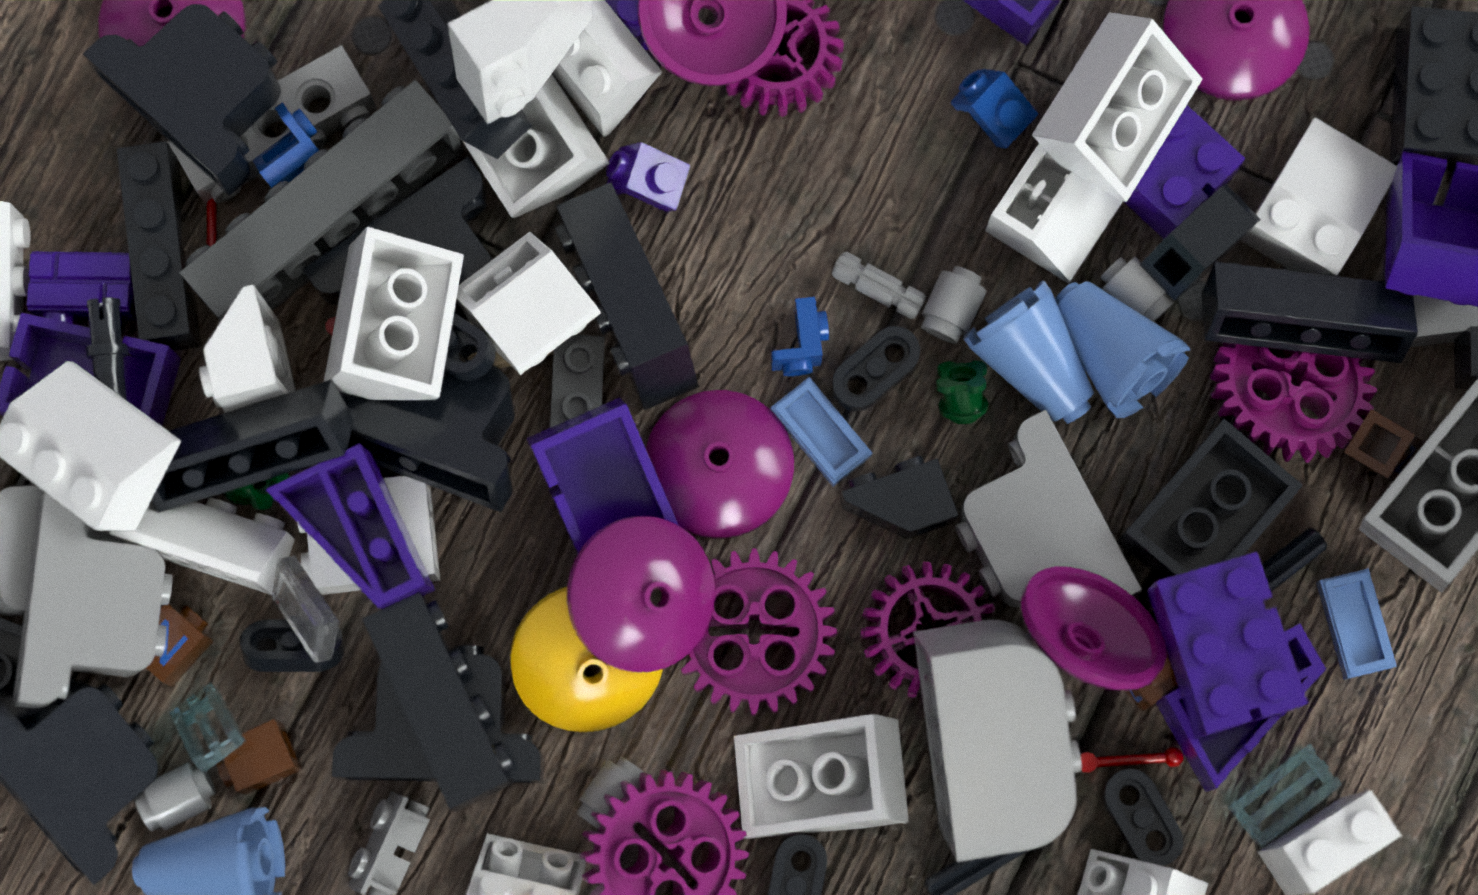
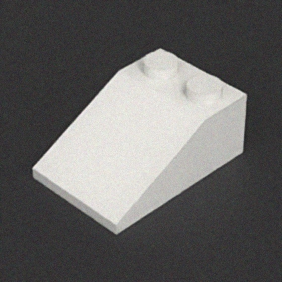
M491 0L448 23L456 78L487 124L500 117L515 115L523 109L526 103L533 100L592 19V0Z
M1314 118L1255 214L1261 220L1241 241L1291 271L1337 276L1389 188L1397 166L1324 122Z
M870 714L734 736L742 830H745L747 836L744 837L745 839L861 829L909 822L898 719Z

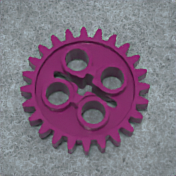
M1222 342L1224 347H1220L1214 357V361L1218 365H1215L1210 379L1219 383L1211 395L1212 398L1226 400L1218 412L1219 416L1234 415L1236 420L1232 426L1238 431L1243 429L1248 431L1249 435L1247 438L1251 442L1256 443L1258 440L1264 442V453L1268 456L1275 447L1282 448V456L1285 462L1290 461L1296 450L1300 451L1302 458L1307 463L1316 454V450L1322 456L1328 458L1336 446L1341 449L1346 448L1353 438L1352 435L1356 434L1369 411L1374 408L1368 402L1371 401L1377 392V388L1366 383L1370 381L1375 370L1368 367H1360L1364 359L1277 349L1285 356L1282 359L1274 356L1269 351V348L1224 342ZM1316 367L1328 370L1332 377L1322 375ZM1257 389L1265 392L1271 400L1259 398L1253 390ZM1301 408L1313 411L1318 419L1307 417L1301 411Z
M752 548L749 562L745 563L741 562L736 551H732L730 556L731 566L724 568L714 558L711 560L714 573L715 602L722 595H735L743 603V610L737 617L725 619L720 617L713 609L708 628L699 643L685 656H689L690 661L681 669V673L683 676L698 672L700 677L695 683L694 690L700 692L711 686L713 688L711 704L713 705L717 704L724 695L730 697L731 713L736 712L741 701L748 702L752 716H756L759 702L762 701L767 702L772 713H777L778 697L784 696L793 706L796 705L797 696L794 689L799 686L811 693L814 690V686L808 675L813 673L818 676H825L827 672L825 667L817 661L818 657H833L835 650L822 643L823 639L837 635L836 628L823 625L824 620L834 615V608H819L818 602L827 593L826 589L821 588L810 591L808 586L812 582L814 573L812 571L808 572L800 578L795 576L797 560L795 559L791 560L784 569L778 567V552L776 551L772 552L767 563L760 562L756 548ZM781 594L790 598L794 605V611L789 617L775 619L767 613L765 603L773 595ZM750 620L759 621L760 629L763 630L797 628L800 634L796 637L764 634L760 636L759 644H750L748 635L745 634L711 636L708 631L712 627L745 630L748 629ZM723 645H734L743 654L742 663L734 670H723L714 662V653ZM774 645L788 647L794 656L793 664L786 670L781 671L769 667L765 661V653L770 647Z
M661 769L656 784L650 774L642 772L639 777L640 788L636 789L631 783L623 780L620 782L623 798L619 800L609 794L603 796L610 808L607 814L592 811L591 816L600 824L598 831H583L582 836L595 843L594 849L580 853L581 859L594 864V868L585 872L582 875V879L591 884L599 883V886L590 895H655L658 885L666 880H671L673 883L672 895H738L729 886L731 879L739 880L746 877L745 873L734 866L735 861L749 857L748 852L735 847V842L747 836V833L740 828L730 827L740 814L732 808L721 810L728 797L720 792L709 796L712 784L708 781L701 779L693 787V775L681 772L674 783L672 772ZM671 805L675 813L674 821L669 828L659 831L656 826L657 815L661 809ZM640 822L654 841L668 847V855L695 879V887L689 888L684 879L674 869L661 863V855L634 831V823ZM706 842L709 847L708 857L704 863L694 867L691 862L692 851L699 843ZM636 843L639 851L638 859L631 867L622 869L619 862L620 853L629 844Z

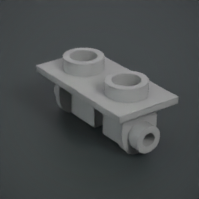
M392 791L388 800H381L371 818L370 827L374 830L366 848H359L351 861L348 875L352 879L348 886L362 895L366 894L369 886L372 887L368 895H396L410 862L395 856L394 852L397 846H400L415 853L430 819L425 818L430 809L429 807L411 800L407 809H405L408 798Z

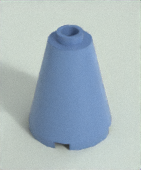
M1044 280L1037 284L1034 291L1031 287L1025 289L985 317V320L988 322L987 326L978 332L973 327L963 337L968 347L1034 406L1041 412L1047 410L1053 422L1063 418L1066 424H1069L1091 408L1087 400L1094 394L1051 288L1048 287Z
M1089 281L1081 284L1073 282L1067 285L1055 299L1085 371L1106 407L1116 418H1125L1142 409L1143 406L1137 400L1149 392L1155 397L1160 395L1179 375L1188 361L1189 357L1184 352L1190 351V348L1182 339Z
M252 807L145 844L141 848L139 855L133 860V880L138 887H141L145 895H282V892H273L275 878L285 877L284 845L276 820L266 821L264 815L269 812L266 807Z

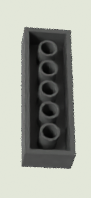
M416 80L406 88L399 86L389 92L383 99L382 107L368 119L362 117L351 123L344 131L343 139L329 151L322 149L312 155L304 164V171L291 182L283 181L274 186L265 196V203L251 214L244 213L236 217L227 226L225 236L211 247L209 245L202 246L189 256L186 261L187 267L179 273L220 322L242 288L249 285L255 286L271 310L274 311L309 282V279L302 270L303 268L427 185L464 154L458 133L448 117Z

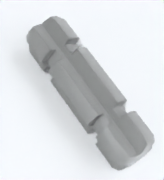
M843 252L839 256L832 271L834 278L847 285L850 282L856 284V290L889 308L893 304L897 307L896 311L909 319H914L919 314L926 299L924 293L911 286L907 289L902 287V281L869 263L866 267L860 263V258L848 252Z

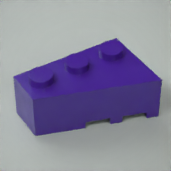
M361 444L346 450L344 456L321 462L265 489L378 608L384 609L417 592L425 596L435 591L372 453Z
M1298 624L1284 633L1305 693L1326 668L1301 624ZM1179 689L1167 694L1156 702L1205 792L1217 789L1237 764L1261 741L1260 739L1285 715V713H1281L1195 739Z

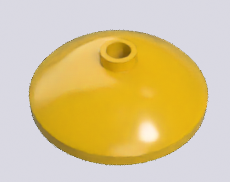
M567 587L547 595L527 612L515 632L510 651L512 679L524 704L544 722L573 732L605 730L631 718L651 698L658 686L663 671L661 669L652 672H629L609 666L592 655L579 640L572 626L567 605ZM596 664L601 667L599 673L595 676L588 677L583 674L584 669L589 665Z

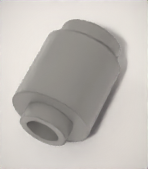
M1120 257L1100 277L1106 283L1102 290L1155 322L1174 301L1140 266L1142 262L1134 257L1127 263Z
M955 266L952 272L941 271L922 312L925 320L921 328L943 341L957 344L961 335L968 333L987 292L985 288L979 285L982 278L976 273L959 266Z
M622 756L616 764L607 759L579 800L583 804L576 814L599 829L600 824L593 819L591 813L592 811L603 814L609 812L610 808L603 796L609 794L619 800L623 798L620 783L623 780L631 783L636 789L640 788L639 777L640 773L644 771Z
M187 762L155 778L147 788L134 798L141 818L151 832L161 827L164 830H168L212 808L209 797L216 794V789L203 766L195 769L190 762Z

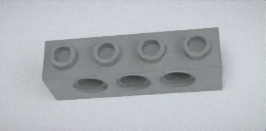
M342 45L278 80L281 87L278 101L240 136L250 149L245 155L249 162L250 173L243 184L256 177L263 179L252 160L291 131L287 127L285 132L278 137L269 138L265 136V131L269 125L274 122H284L275 109L280 103L283 102L291 113L299 108L303 111L318 131L317 134L311 137L318 149L327 142V137L343 128L346 130L351 123L359 118L365 117L368 119L370 113L377 110L369 90ZM317 98H328L331 100L328 108L321 113H310L307 111L310 103ZM168 142L196 192L206 205L207 201L212 198L216 203H221L233 198L240 192L241 187L229 196L171 142Z

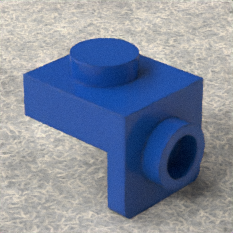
M987 69L974 71L959 85L960 92L950 102L956 110L969 112L993 143L1000 148H1007L1038 115V112L1004 71Z
M283 102L276 106L275 109L291 131L252 160L261 176L271 188L280 181L291 182L304 171L303 167L306 161L319 151L311 137L318 133L316 128L300 108L291 113Z
M815 297L795 299L794 315L799 348L772 351V371L783 370L784 376L795 377L810 374L813 372V367L821 366L823 356L821 341L829 340V327L826 311L817 312Z

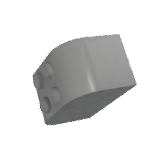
M1478 379L1365 516L1359 527L1362 533L1441 593L1478 549Z
M985 620L913 632L938 824L955 859L959 862L1031 850L1050 843L1064 831L1073 816L1076 805L1074 773L1081 772L1079 748L1075 740L1070 741L1068 722L1075 721L1074 701L1070 690H1064L1057 668L1024 630L1006 621Z

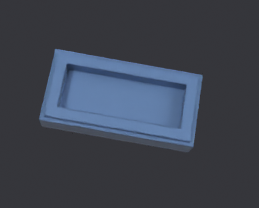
M810 377L770 407V410L778 417L786 431L832 487L872 457L873 453Z
M1369 568L1316 582L1343 679L1347 680L1397 667Z

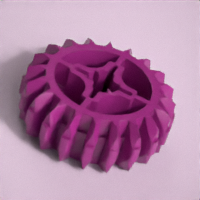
M786 0V21L791 23L785 26L782 40L778 46V49L780 45L787 48L786 54L779 56L777 51L776 56L773 55L757 72L739 82L726 85V93L729 96H733L743 91L741 106L744 109L749 107L754 100L759 101V113L762 116L766 115L769 111V104L778 105L777 112L779 116L783 117L787 115L789 103H793L799 112L805 111V96L819 103L823 99L821 87L829 89L834 87L836 78L831 72L841 71L843 60L837 55L843 52L844 41L835 37L839 33L840 26L837 21H826L830 12L827 5L813 10L815 0ZM811 36L816 44L818 56L813 66L807 71L802 66V57L798 54V51L804 46V40ZM770 75H779L785 78L787 82H769L763 79Z
M923 562L920 571L921 578L916 579L914 571L909 565L904 566L901 570L904 584L901 585L895 577L888 575L884 579V584L891 594L888 596L877 589H874L871 593L870 598L881 607V610L875 608H864L862 617L868 621L875 622L876 626L862 628L860 637L866 640L876 639L877 644L869 646L864 650L865 658H874L879 655L883 657L884 660L874 668L873 672L876 676H881L891 668L896 673L888 685L892 690H896L899 687L903 678L910 681L911 683L907 690L909 698H915L919 691V671L906 664L895 652L915 648L913 632L920 630L922 627L921 618L924 616V619H927L931 626L940 625L941 627L946 625L945 627L982 621V618L991 615L995 611L992 603L977 607L975 601L980 599L985 593V589L982 586L976 587L970 594L963 589L970 579L968 573L963 572L956 584L949 581L952 567L948 564L943 565L939 578L932 577L931 563ZM929 591L943 594L955 601L963 611L951 613L938 612L932 607L929 599L925 598L923 592ZM908 596L913 618L912 625L900 631L899 634L888 637L890 612L899 601Z

